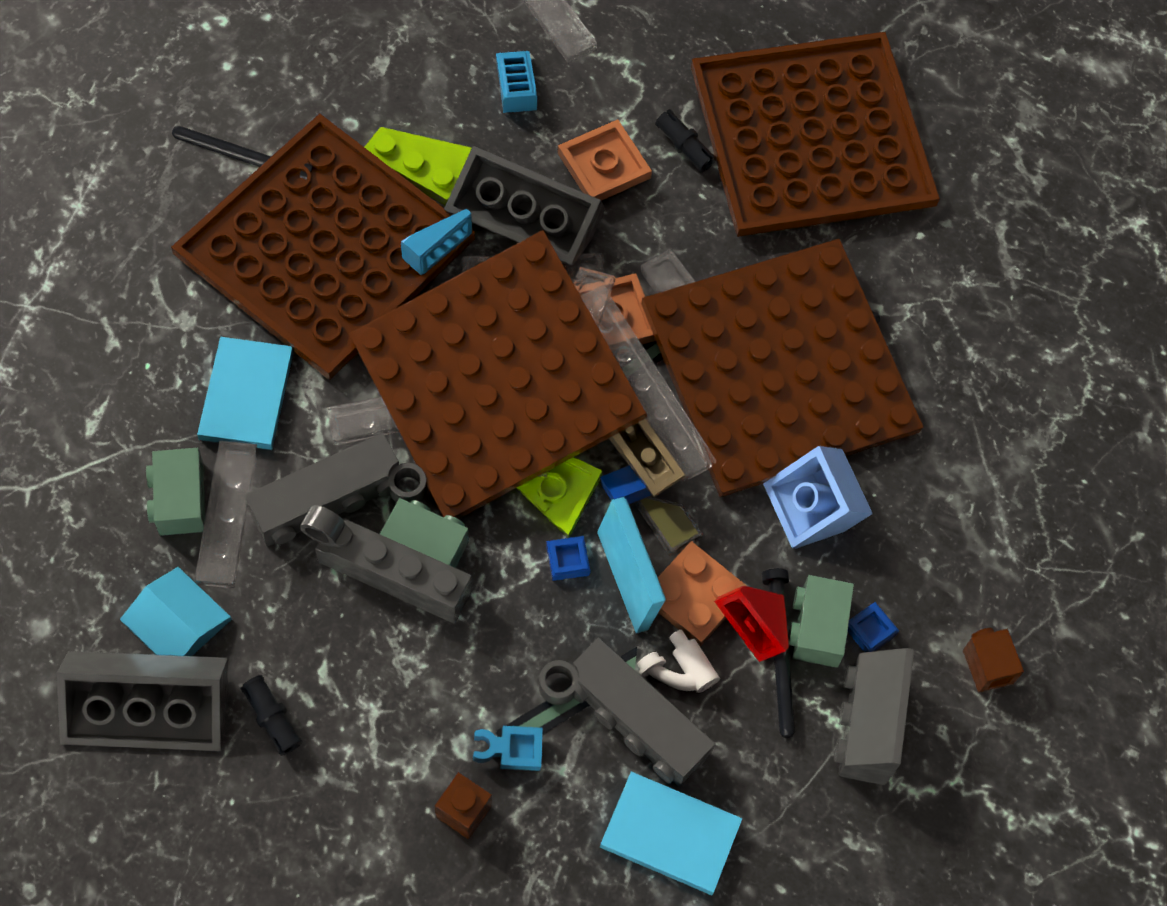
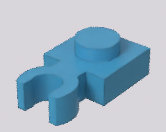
M503 726L502 737H496L489 730H476L474 732V740L487 742L489 749L485 752L474 751L473 761L486 763L492 760L493 757H501L500 769L540 771L543 728Z

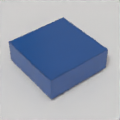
M630 466L600 477L601 485L611 501L625 497L628 504L651 496L649 490Z
M584 536L546 541L552 581L590 576Z
M874 602L849 620L847 632L866 653L878 650L897 636L899 630L877 603Z

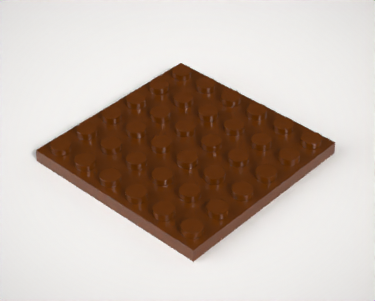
M886 32L692 59L691 70L714 155L717 157L716 162L737 237L936 207L940 198Z
M319 113L171 246L173 254L286 346H291L297 355L328 380H331L358 353L349 333L413 300L475 240V231L472 230L471 235L425 274L420 275L403 260L401 241L422 229L452 216V214L446 212L441 205ZM306 163H309L313 166V170L311 173L308 170V168L304 166ZM301 170L307 174V180L299 177Z
M544 230L349 333L416 465L423 469L426 475V484L443 517L450 515L460 519L647 418L646 411Z
M840 239L642 298V308L720 498L763 484L818 446L843 449L845 456H849L919 433L923 429L922 422Z

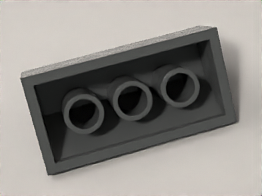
M472 146L444 208L446 212L453 215L467 209L471 212L472 223L517 243L544 230L560 261L570 266L574 265L591 242L605 211L601 200L476 146Z
M67 652L56 673L60 745L221 751L228 698V658Z

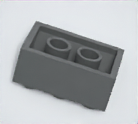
M902 648L860 653L854 665L847 666L844 688L850 689L848 702L843 701L839 716V725L845 726L844 737L837 740L834 753V762L840 763L838 776L886 785L900 766L914 649Z

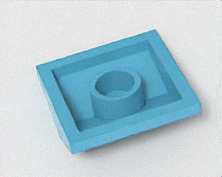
M177 567L148 584L120 620L155 655L193 656L232 618L188 575Z

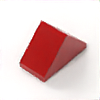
M743 585L717 597L714 601L759 662L783 653L789 648L784 595Z

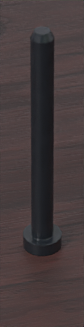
M182 126L174 127L172 130V135L176 139L258 167L262 166L272 157ZM306 163L304 166L308 168V170L311 173L313 170V166L309 163ZM301 170L299 177L307 180V174Z
M774 568L763 571L762 583L769 586V592L784 595V584L789 582L788 570ZM788 648L785 652L774 656L779 732L783 738L793 737L795 733Z

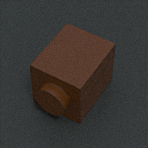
M985 628L971 635L972 638L964 647L963 653L978 693L1014 684L1024 670L1008 628L995 632L993 628Z
M458 772L435 804L436 818L469 840L491 809L492 794Z

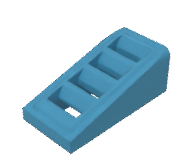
M530 52L496 53L503 113L537 110V91ZM523 62V64L505 65V63ZM507 71H525V73L506 74ZM525 79H526L525 82H513V83H508V81H513V80H525ZM527 88V91L509 92V90Z
M467 209L462 210L402 240L401 252L403 260L420 275L425 274L472 234L471 212Z

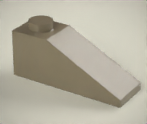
M646 419L609 438L653 497H656L686 477Z

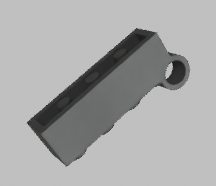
M381 433L249 492L244 496L248 510L266 546L269 547L273 544H285L291 541L297 533L301 532L300 525L312 505L325 507L338 515L343 512H355L362 508L367 501L378 496L387 497L391 495L396 503L399 498L408 502L411 500L421 502L426 495L427 484L426 475L421 467L413 463L399 464L384 433ZM405 477L415 478L420 483L411 492L399 490L396 484Z
M312 505L300 525V529L305 535L318 542L315 548L318 563L454 624L472 592V575L349 520H343L339 515L325 507Z
M599 637L573 662V665L563 660H555L546 664L540 672L539 691L547 702L554 705H563L570 702L573 698L580 703L586 701L596 710L594 712L596 718L606 728L611 730L614 727L625 737L623 739L625 745L637 756L644 754L654 764L653 770L667 783L673 781L680 788L712 754L716 743ZM562 673L570 679L572 685L564 692H555L549 689L546 679L552 674Z

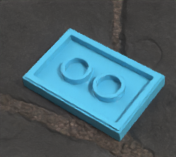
M220 337L197 433L198 439L272 450L294 353L292 347Z
M621 497L611 501L597 534L636 633L649 630L666 598L627 499Z
M631 771L604 834L600 848L709 895H713L743 818Z

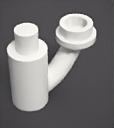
M682 629L674 632L669 639L676 648L672 654L685 674H679L664 668L663 665L666 663V660L663 656L660 657L657 652L646 655L637 663L640 668L639 674L642 677L651 675L662 683L682 691L696 690L697 693L709 689L720 680L719 675L695 639L688 640Z

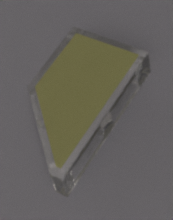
M651 496L634 502L669 556L683 550L691 541L695 543L702 539V532L683 504Z

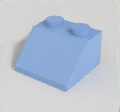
M818 446L776 474L775 477L763 483L789 543L795 549L843 533L873 514L843 449Z

